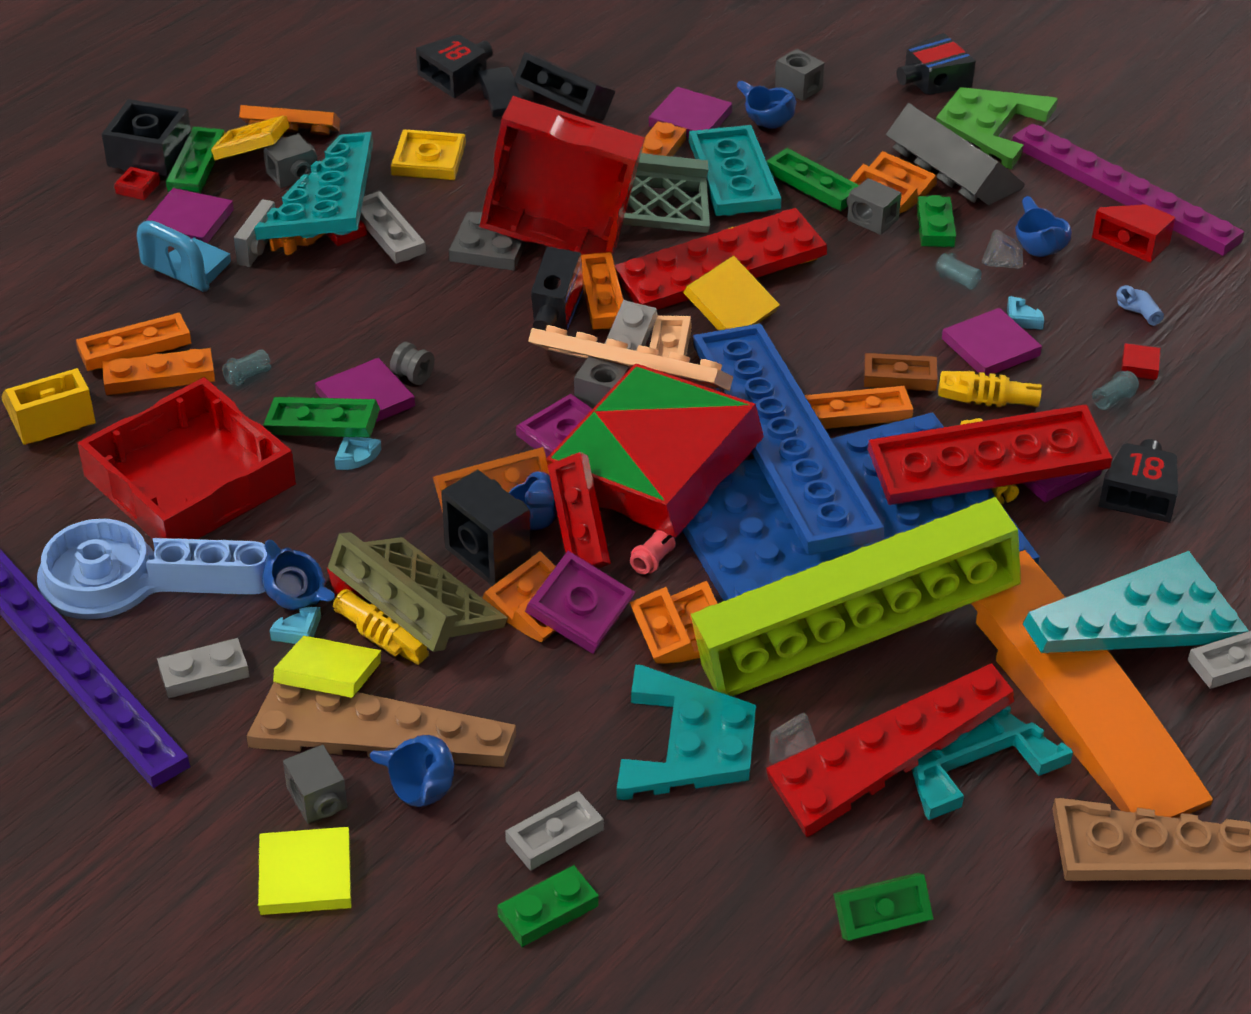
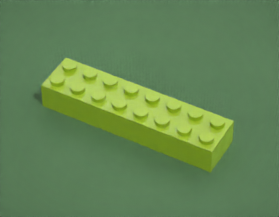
M994 497L692 613L691 618L702 668L715 691L735 696L1021 584L1018 528L998 499Z

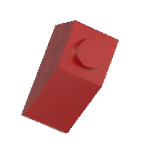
M1146 204L1100 207L1096 211L1092 238L1151 263L1170 244L1176 217Z

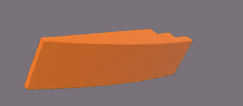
M1026 550L1020 551L1021 584L971 603L977 611L976 624L998 649L996 662L1061 740L1071 748L1076 758L1121 811L1136 813L1137 808L1155 810L1156 816L1180 818L1181 813L1191 814L1212 805L1213 798L1196 772L1108 650L1041 653L1025 629L1023 622L1028 612L1066 597Z

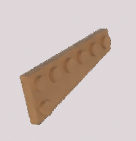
M274 682L247 734L248 747L298 752H301L302 746L317 747L323 744L329 754L342 755L343 750L367 751V756L370 757L372 751L394 750L408 739L419 735H432L446 743L452 753L454 764L504 767L516 738V725L359 692L354 697L349 698Z
M1065 798L1054 799L1052 810L1065 881L1251 880L1250 822L1226 819L1222 824L1203 822L1198 819V815L1181 813L1180 818L1156 816L1155 810L1137 808L1136 813L1111 810V804Z

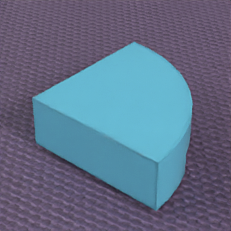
M1008 297L1007 315L1022 328L1043 330L1045 319L1043 313L1038 308L1035 310L1026 305V300L1022 298Z
M344 437L335 457V469H355L370 463L382 450L381 440L363 437Z
M304 607L299 609L300 613L291 615L284 620L283 617L279 618L270 629L271 641L296 644L304 635L314 637L321 619L320 607Z

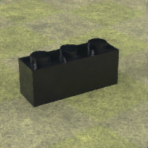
M527 52L524 53L513 80L578 112L601 120L605 119L616 92L553 62Z

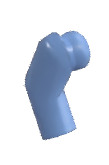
M1124 285L1117 290L1118 305L1124 310L1142 314L1150 325H1157L1163 320L1164 313L1147 292L1134 289L1129 285Z

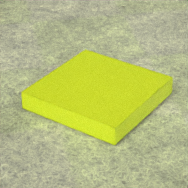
M304 635L274 668L273 682L352 698L379 666L381 650Z
M349 827L259 834L258 906L260 915L351 908Z

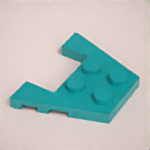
M635 664L631 703L673 707L672 722L665 763L621 759L617 783V800L633 799V793L653 790L654 795L670 793V787L694 784L697 789L749 780L756 705L652 668Z
M1007 706L971 731L961 734L956 741L942 750L933 749L919 758V765L912 769V773L925 816L928 820L961 808L963 805L964 795L946 773L947 771L1010 746H1015L1037 775L1040 776L1070 764L1073 751L1062 742L1057 746L1043 736L1044 730L1033 722L1023 723L1010 714L1011 707Z

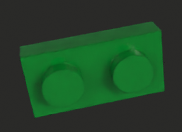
M939 195L918 196L917 215L921 246L955 247L956 232L951 197Z
M573 865L498 904V917L519 945L523 947L598 907L599 895Z
M914 873L833 893L842 938L846 940L933 919L925 875L922 873Z

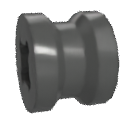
M403 342L395 349L392 355L390 370L398 377L407 376L411 383L421 385L426 382L433 371L435 363L434 354L425 349L417 350V347L410 342Z

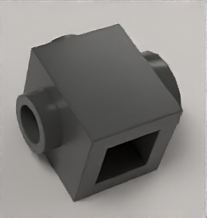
M299 134L287 138L280 137L275 144L263 147L266 172L280 188L295 184L303 174L310 175V166L317 161L314 147L311 144H307Z

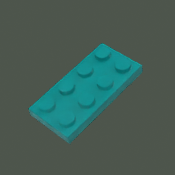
M752 125L689 131V143L695 159L708 160L707 192L716 216H731L737 213L766 212L768 210L781 209L780 193Z

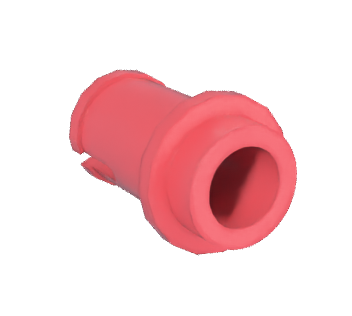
M656 530L649 540L643 545L636 546L631 551L630 564L632 568L639 574L655 572L659 567V562L675 548L676 542L674 537L672 536L663 545L662 541L668 534Z

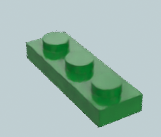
M192 128L166 180L168 193L172 188L201 193L216 162L211 149L225 134L224 129Z
M789 148L784 149L766 161L773 176L839 211L848 207L847 198L853 188L859 186Z
M274 397L263 426L273 435L370 438L380 407L376 399Z

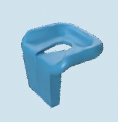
M144 221L137 229L140 261L143 265L202 292L209 290V284L231 262L230 253L196 238L191 239L189 236L156 221ZM168 246L175 248L168 253Z

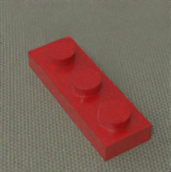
M578 452L547 465L565 553L570 551L597 569L611 564L588 455Z

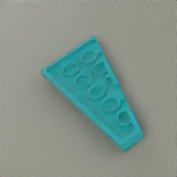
M363 132L339 135L324 151L325 158L322 161H315L310 166L311 174H303L282 197L283 204L279 208H272L267 213L268 220L266 223L259 222L254 227L256 240L292 236L312 238L323 233L345 235L358 230L373 148L372 133Z
M1190 551L1028 612L1023 622L1025 629L1041 653L1206 645L1249 631Z

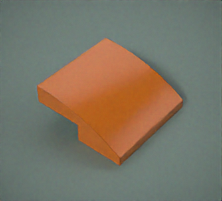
M884 151L879 154L870 166L862 164L849 179L860 185L869 178L902 192L899 214L912 208L917 204L918 196H926L937 184L936 174Z
M540 551L486 590L483 599L507 616V623L532 639L543 642L556 632L525 612L527 604L556 567Z
M707 581L670 596L667 587H664L629 602L656 664L677 663L700 658L691 614L708 606L718 604Z

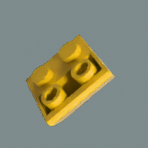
M78 368L5 389L1 396L23 445L42 441L46 438L78 430L96 423L89 388Z

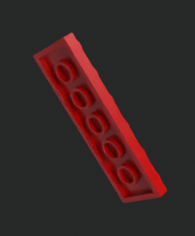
M793 208L670 248L661 249L645 256L630 259L616 264L615 269L619 284L632 302L659 310L690 300L683 293L686 287L732 256H735L754 278H758L826 256L827 244L797 208Z
M1087 404L870 439L868 443V452L889 505L1110 469L1112 456Z

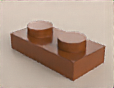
M865 353L864 387L885 388L905 386V389L915 391H936L938 381L937 357Z

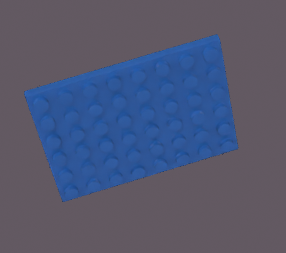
M933 412L831 438L883 524L884 540L900 532L911 530L934 519L942 518L968 508L973 504L995 497L990 489L893 505L888 504L868 452L869 440L943 428V425ZM755 458L743 461L734 472L723 479L712 492L708 502L682 530L723 601L768 585L783 577L807 570L822 562L846 555L861 547L879 542L875 541L864 545H855L829 550L825 553L808 555ZM1018 528L1019 552L1026 550L1034 561L1039 564L1040 556Z

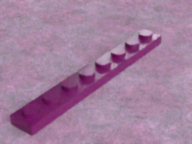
M1032 123L1013 135L1012 141L1024 144L1023 152L1104 195L1126 206L1146 204L1175 216L1174 231L1222 256L1239 245L1243 240L1245 231L1233 226L1230 222L1222 220L1204 211L1201 207L1194 206L1178 198L1175 194L1149 183L1146 179L1139 178L1123 170L1120 166L1096 156L1093 152L1086 151L1072 144L1069 140L1045 130L1042 126Z

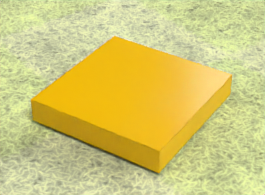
M283 115L228 130L211 149L214 160L275 144L290 127L287 117Z
M404 129L391 163V175L455 180L466 145L465 134Z
M732 256L689 284L683 292L718 331L758 324L776 312L780 306L735 256Z

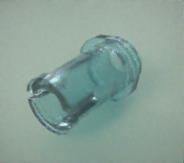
M944 253L939 258L935 268L940 278L946 279L948 277L970 290L976 287L982 274L980 269L958 260L957 255L954 253L949 255Z
M259 349L239 359L232 357L222 366L224 378L230 385L236 384L240 386L244 384L245 379L269 371L271 365L264 364L269 363L270 359L263 349Z
M1130 371L1115 373L1111 381L1093 391V400L1102 395L1104 396V398L1095 403L1096 406L1102 410H1107L1124 397L1131 398L1136 394L1139 387L1138 379Z

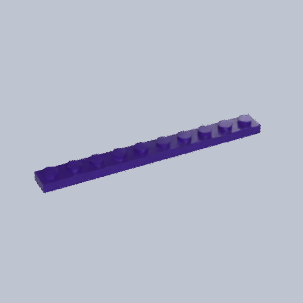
M0 549V615L152 788L190 768L188 755Z

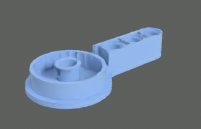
M91 519L72 524L59 531L49 540L42 552L41 564L37 573V584L39 592L58 613L76 619H102L126 612L156 592L261 594L265 592L262 575L267 552L265 544L256 541L153 538V552L152 548L144 541L142 535L129 524L112 519Z

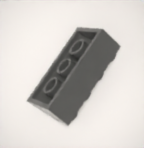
M910 103L905 106L886 133L888 137L896 142L892 148L907 158L912 153L917 157L914 162L929 172L933 168L939 172L937 178L952 188L955 183L962 188L959 193L973 203L980 199L987 205H991L1021 190L1025 185L1023 181L998 161Z

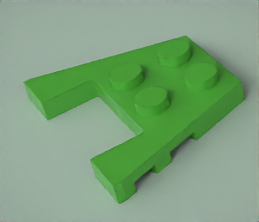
M960 87L938 114L936 121L966 141L981 148V151L990 157L993 154L1002 159L1001 164L1008 169H1012L1022 156L1024 144L998 136L1015 114L1047 122L1056 110L1058 98Z

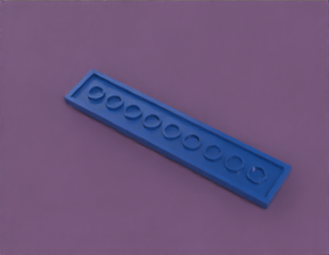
M762 324L693 335V347L700 360L706 359L722 364L721 371L733 376L730 391L716 388L717 391L756 404L764 437L751 453L807 554L825 553L829 550L884 540L883 524Z

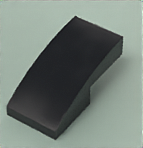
M507 66L478 71L483 95L488 100L492 117L503 116L512 97L521 98L517 84L513 81L514 76Z

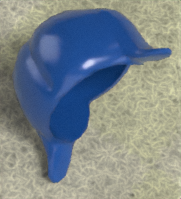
M744 81L737 82V87L746 98L745 108L747 114L756 125L776 129L783 126L793 117L797 101L795 95L788 89H767L764 86L753 87Z
M1025 196L1022 200L1025 214L1018 220L1015 227L1020 244L1027 253L1036 257H1045L1061 251L1071 240L1072 230L1070 224L1063 218L1055 217L1049 210L1039 208L1031 197Z
M539 471L533 472L524 483L510 490V495L517 500L523 501L528 509H530V531L547 528L556 520L558 514L549 474Z
M273 540L265 541L267 557L262 575L263 587L267 595L275 600L279 606L288 610H299L304 607L314 606L321 601L334 600L335 593L325 588L326 579L321 567L314 558L304 552L292 550L289 547L280 549Z
M419 735L404 741L394 750L372 751L370 753V758L373 762L388 768L395 793L409 806L423 807L442 799L451 788L455 770L454 759L449 747L438 737Z

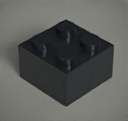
M128 99L102 133L107 167L119 168L127 171L129 167H135L167 177L191 132L188 109Z
M477 469L441 491L445 548L491 586L531 558L530 509H528L523 501L517 500L505 491L496 480H491Z

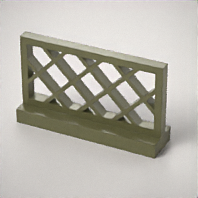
M351 532L339 533L328 569L431 651L445 650L450 637L504 628L508 619L507 616L403 537L363 542Z

